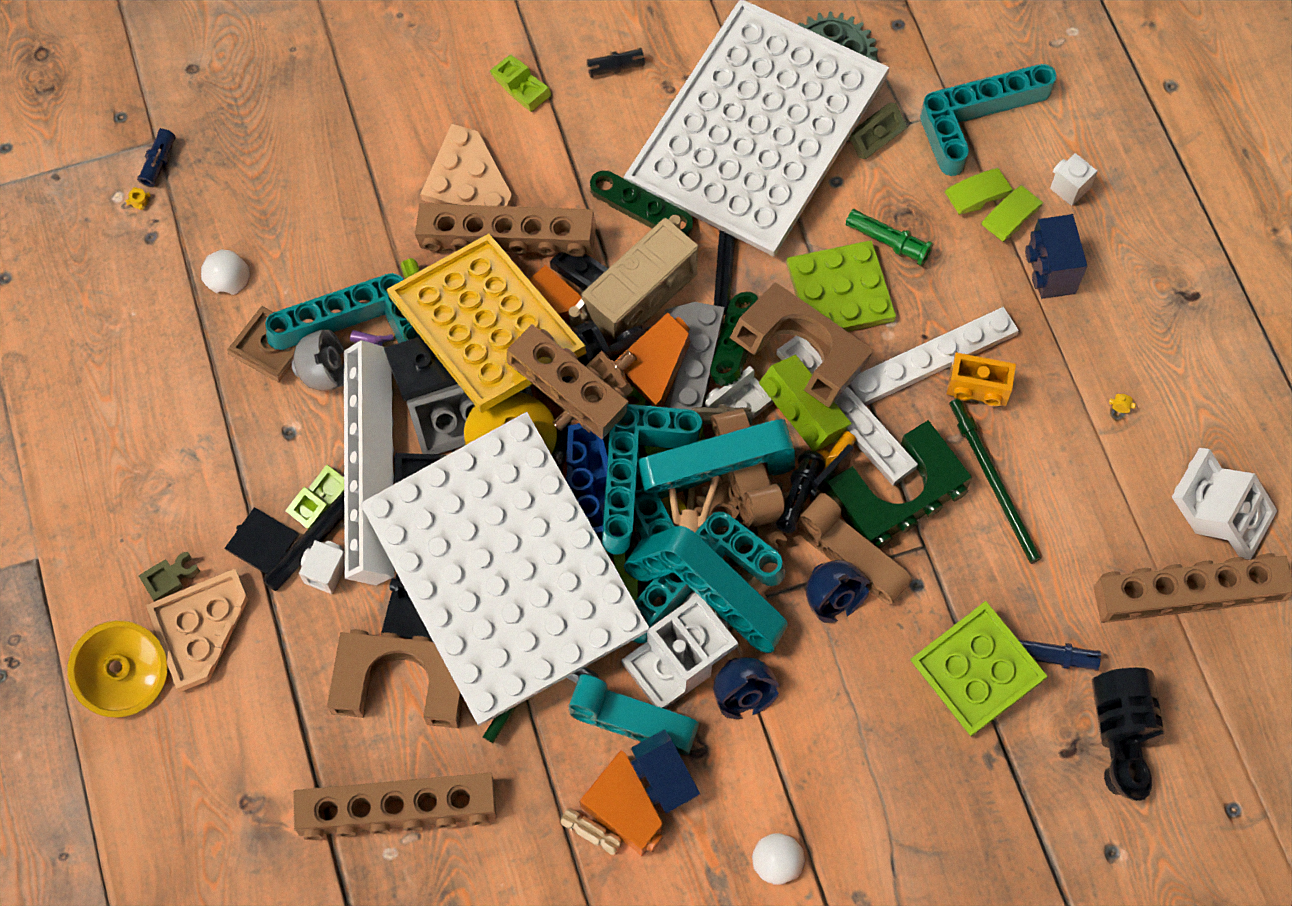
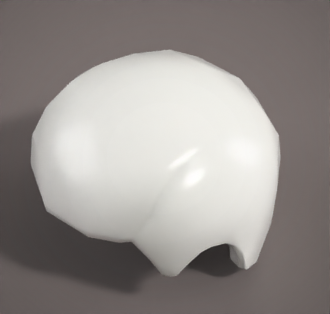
M219 250L208 255L201 267V280L210 290L217 294L219 292H227L231 295L237 294L246 286L250 277L249 266L231 250Z
M774 833L758 841L752 854L754 870L762 880L781 885L799 877L805 864L803 848L793 837Z

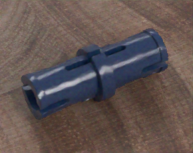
M166 129L158 130V135L151 149H148L145 153L146 161L140 175L137 177L138 182L147 187L155 186L162 166H166L168 163L167 155L176 138L174 133ZM161 149L160 155L156 161L155 166L153 167L152 163L156 157L158 150Z

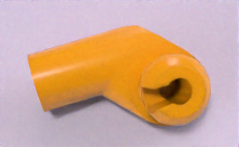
M844 431L830 453L826 449L819 450L818 453L824 457L826 462L824 469L848 444L853 446L856 437L852 433Z

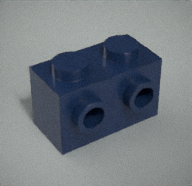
M665 729L631 748L636 759L630 762L639 779L646 776L651 785L645 788L654 806L660 803L665 813H668L700 795L697 786Z

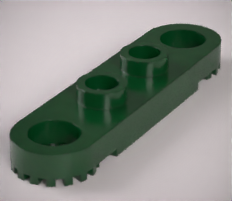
M602 170L596 172L591 177L590 192L597 200H602L609 204L610 207L651 229L662 219L666 218L669 220L670 216L678 215L681 221L686 223V227L681 229V231L688 237L691 234L693 219L688 212L613 172ZM607 180V182L612 184V187L608 190H600L597 188V183Z
M741 292L735 295L729 303L710 368L714 381L720 386H723V384L728 386V383L732 385L733 381L737 382L738 378H741V374H743L742 369L744 363H746L749 351L730 339V336L739 318L758 300L757 295L753 292ZM745 302L746 304L750 303V305L745 308H739L742 307L741 304L745 305ZM726 367H728V369H730V367L732 368V369H731L729 372H727V373H721V372H720V371L723 372V368H724L725 370L727 369Z

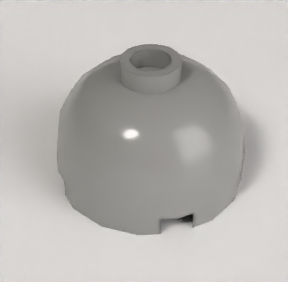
M329 329L325 331L319 330L303 337L298 342L294 351V359L292 360V370L309 388L325 391L344 385V363L341 365L339 355L344 353L338 337Z

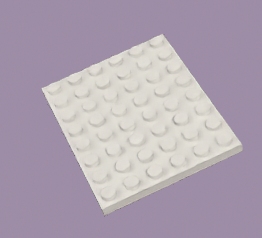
M739 0L628 169L624 179L688 212L691 216L775 257L889 74V67L752 3Z
M527 412L360 503L479 726L647 633L649 629Z

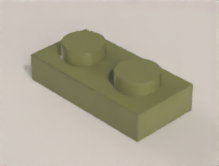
M889 102L857 126L849 138L858 157L866 159L905 130L907 125L897 104Z

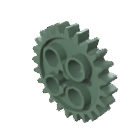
M829 11L828 18H824L821 13H818L816 21L808 16L806 25L801 22L798 23L799 26L877 61L878 48H875L876 39L870 38L871 30L863 31V22L857 25L853 24L854 16L846 21L842 12L838 18H834L832 11Z

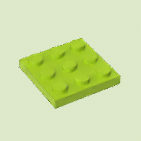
M872 240L787 257L786 265L795 295L847 332L895 322L896 315Z
M987 601L979 605L910 659L970 737L1048 678Z

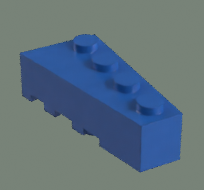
M578 423L568 426L566 482L602 544L608 456L604 440L600 439L592 431L588 432ZM619 504L613 505L616 508H620ZM619 532L611 533L613 536L616 537L624 536L622 533Z

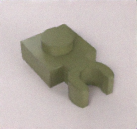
M188 552L181 553L171 566L165 559L138 575L154 602L184 588L180 582L182 578H193L199 574L200 570L196 564L188 569L184 568V564L192 559Z

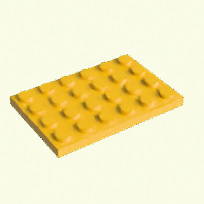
M490 234L479 238L387 289L389 298L481 413L532 385L529 380L507 363V349L531 324L539 330L544 329L549 332L554 338L555 343L563 349H570L578 358L586 354L583 342ZM541 357L538 359V361L543 364H548L552 362V360L548 357Z

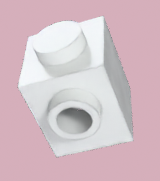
M1075 153L1067 161L1065 159L1061 160L1054 168L1053 173L1055 176L1050 189L1073 206L1091 189L1097 170Z
M315 540L311 549L307 548L301 559L302 568L299 575L303 583L333 594L345 569V553L342 551L343 548L331 541H326L324 544Z

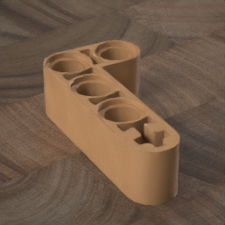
M743 408L711 416V425L715 437L750 427ZM763 463L727 473L742 520L747 529L775 522L781 517L784 511L782 492L777 484L770 485Z
M820 493L800 515L797 526L798 532L831 561L844 560L856 566L869 579L870 584L866 585L868 590L883 602L890 605L893 604L912 582L911 576L903 567L840 518L841 508L828 495Z

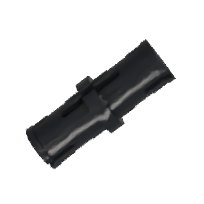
M642 48L622 53L614 51L610 52L609 56L586 59L587 67L599 65V68L588 70L589 76L593 77L613 71L617 74L621 73L622 69L645 66L644 58L632 59L633 57L644 55Z

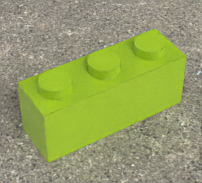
M795 354L771 365L759 381V385L811 450L816 452L838 441L842 433L852 423L835 402L828 408L804 391L812 374Z

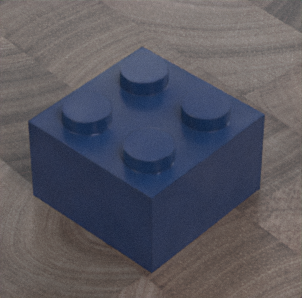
M1073 214L1038 219L1034 231H1031L1029 245L1025 248L1027 262L1032 263L1034 270L1032 273L1034 288L1039 289L1041 299L1076 294L1088 266Z

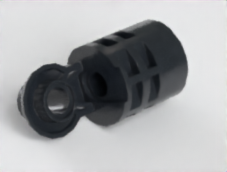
M592 320L586 321L571 328L586 348V354L580 356L578 360L586 366L596 355L603 351L611 360L615 361L651 327L642 328L639 325L628 329L617 337V343L608 346L597 325ZM565 376L562 380L568 383L574 377Z
M1133 667L1110 670L1092 679L1101 743L1104 747L1109 748L1111 757L1110 766L1104 773L1105 784L1113 794L1122 795L1133 801L1145 800L1150 795L1152 789V776L1148 765L1143 759L1141 747L1156 744L1165 738L1155 676L1152 670Z

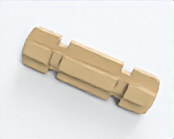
M568 808L562 815L561 824L569 830L575 829L576 834L596 846L602 845V849L610 854H615L622 843V839L612 832L608 834L607 829L585 816L581 818L580 813L571 808Z

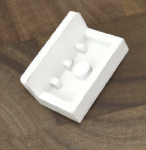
M749 366L742 371L743 374H741V378H738L737 382L733 381L732 385L728 383V386L712 390L705 399V407L718 408L720 404L733 408L750 407L754 419L774 402L754 377L755 370Z

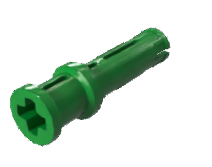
M854 208L846 219V226L892 247L895 254L899 256L903 254L916 260L917 264L921 267L928 259L933 248V242L928 241L926 243L912 236L908 230L901 232Z

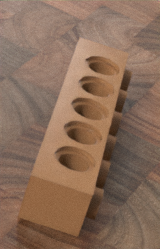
M419 203L415 236L420 248L428 251H438L439 249L457 251L490 234L505 252L514 254L530 252L547 256L565 252L571 256L580 257L584 254L593 255L596 220L593 209ZM504 230H510V231L507 232V233H504V234L501 233V232L504 231ZM533 231H539L537 234H530ZM562 232H569L566 235L559 236Z
M1266 553L1251 560H1244L1243 557H1234L1227 559L1225 563L1217 564L1207 560L1198 562L1191 567L1173 564L1157 571H1152L1151 568H1140L1133 571L1132 574L1121 575L1118 571L1108 572L1098 579L1093 588L1101 623L1287 601L1292 596V574L1287 555L1275 557L1274 553ZM1249 574L1257 576L1261 584L1254 583L1250 579ZM1218 578L1227 580L1230 588L1222 586ZM1187 581L1194 582L1198 586L1199 591L1191 590L1187 585ZM1155 585L1165 587L1168 595L1159 593ZM1124 589L1133 590L1138 598L1128 597Z
M492 772L293 790L294 830L299 836H304L305 840L323 839L324 834L337 833L338 837H352L357 835V831L370 830L371 834H385L390 832V828L403 827L404 831H418L423 829V825L436 824L437 828H451L456 826V822L469 821L470 825H484L489 823V819H497L495 785ZM460 795H466L470 797L469 804L462 809L455 808L453 806L455 798ZM434 798L437 800V805L433 810L425 812L420 809L421 803L425 799ZM402 801L404 807L400 813L395 815L388 813V807L392 802ZM359 805H371V810L367 816L362 818L355 816V810ZM337 807L338 812L335 818L329 821L322 819V814L326 808Z

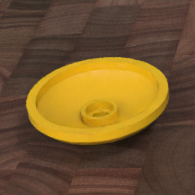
M518 392L483 413L475 406L466 419L464 441L465 445L527 412L552 455L556 446L557 428L553 424L554 418L551 412L541 401L531 395Z
M124 620L103 622L87 630L74 644L67 663L68 682L76 699L91 712L105 717L130 716L148 707L161 692L167 675L166 655L159 640L145 627ZM113 661L121 662V669L117 672H112L109 669Z

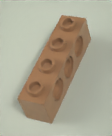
M531 324L507 349V363L600 439H603L626 414L628 400H626L625 394L619 388L614 386L611 388L606 384L595 369L591 367L586 368L570 349H563L555 343L552 335L546 330H539ZM541 357H548L552 360V362L548 364H543L539 362L538 359ZM565 376L574 377L576 381L573 383H566L562 380V378ZM595 395L600 398V401L592 403L586 397Z

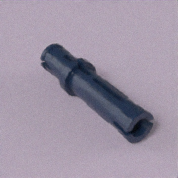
M1018 639L1035 661L1062 665L1063 669H1069L1072 666L1092 669L1094 671L1099 670L1101 661L1099 658L1101 657L1100 650L1075 648L1069 643L1061 646Z

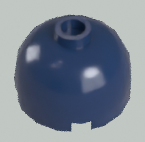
M834 560L822 563L814 568L805 589L807 602L819 620L824 623H833L838 621L835 618L836 615L846 610V615L849 616L862 605L869 594L866 585L870 584V581L862 571L850 562Z
M743 657L733 658L724 665L716 675L713 690L721 714L730 719H742L740 714L742 712L753 709V715L768 708L779 695L777 687L780 688L775 674L764 662L756 658Z

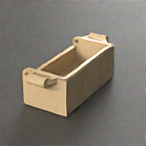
M672 215L669 220L666 218L662 219L581 293L582 299L569 309L570 325L576 327L583 321L592 320L599 328L605 341L612 345L617 343V337L623 332L639 325L642 326L697 275L698 245L680 230V217Z

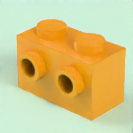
M956 352L950 369L946 395H952L954 398L963 401L970 399L983 401L989 406H1006L1013 388L1016 364Z

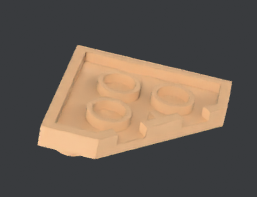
M451 124L422 189L421 199L434 204L510 206L512 194L479 132Z
M236 569L146 605L158 640L164 649L167 665L175 687L179 693L210 680L246 606L248 597Z

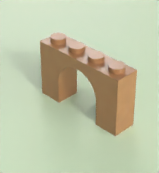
M777 282L739 318L730 336V339L753 355L772 337L779 334L796 335L810 342L819 352L822 363L814 371L804 391L828 408L863 370L874 351Z
M352 629L350 633L340 632L327 707L332 715L364 718L369 684L376 671L389 662L408 660L420 665L429 677L423 716L426 724L459 729L463 696L436 645L430 638L414 636L412 640L402 639L394 633H382L381 636L369 635L367 631Z

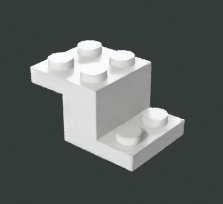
M1205 448L1198 449L1172 495V499L1195 534L1226 539L1230 542L1237 555L1247 560L1252 559L1277 512L1255 473L1221 468L1211 450Z
M697 594L647 630V642L623 658L621 663L654 706L666 709L711 676L712 665L737 648L738 642L709 605Z

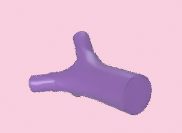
M353 330L350 335L351 342L357 343L363 340L382 346L384 342L394 339L392 334L378 336Z

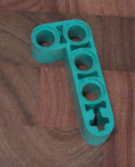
M585 674L579 676L569 703V713L573 718L640 742L665 729L679 755L684 756L690 754L700 725L690 717L609 691L604 681Z

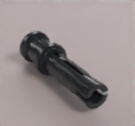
M811 450L803 451L798 458L799 466L790 477L792 487L785 501L784 511L776 523L777 528L782 532L792 533L795 531L809 492L812 490L813 481L825 467V459L818 452Z

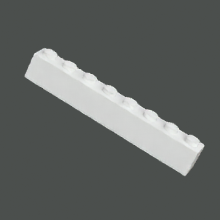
M361 340L344 350L345 579L378 585L393 578L395 569L360 503L387 489L394 483L392 370L385 354V347Z

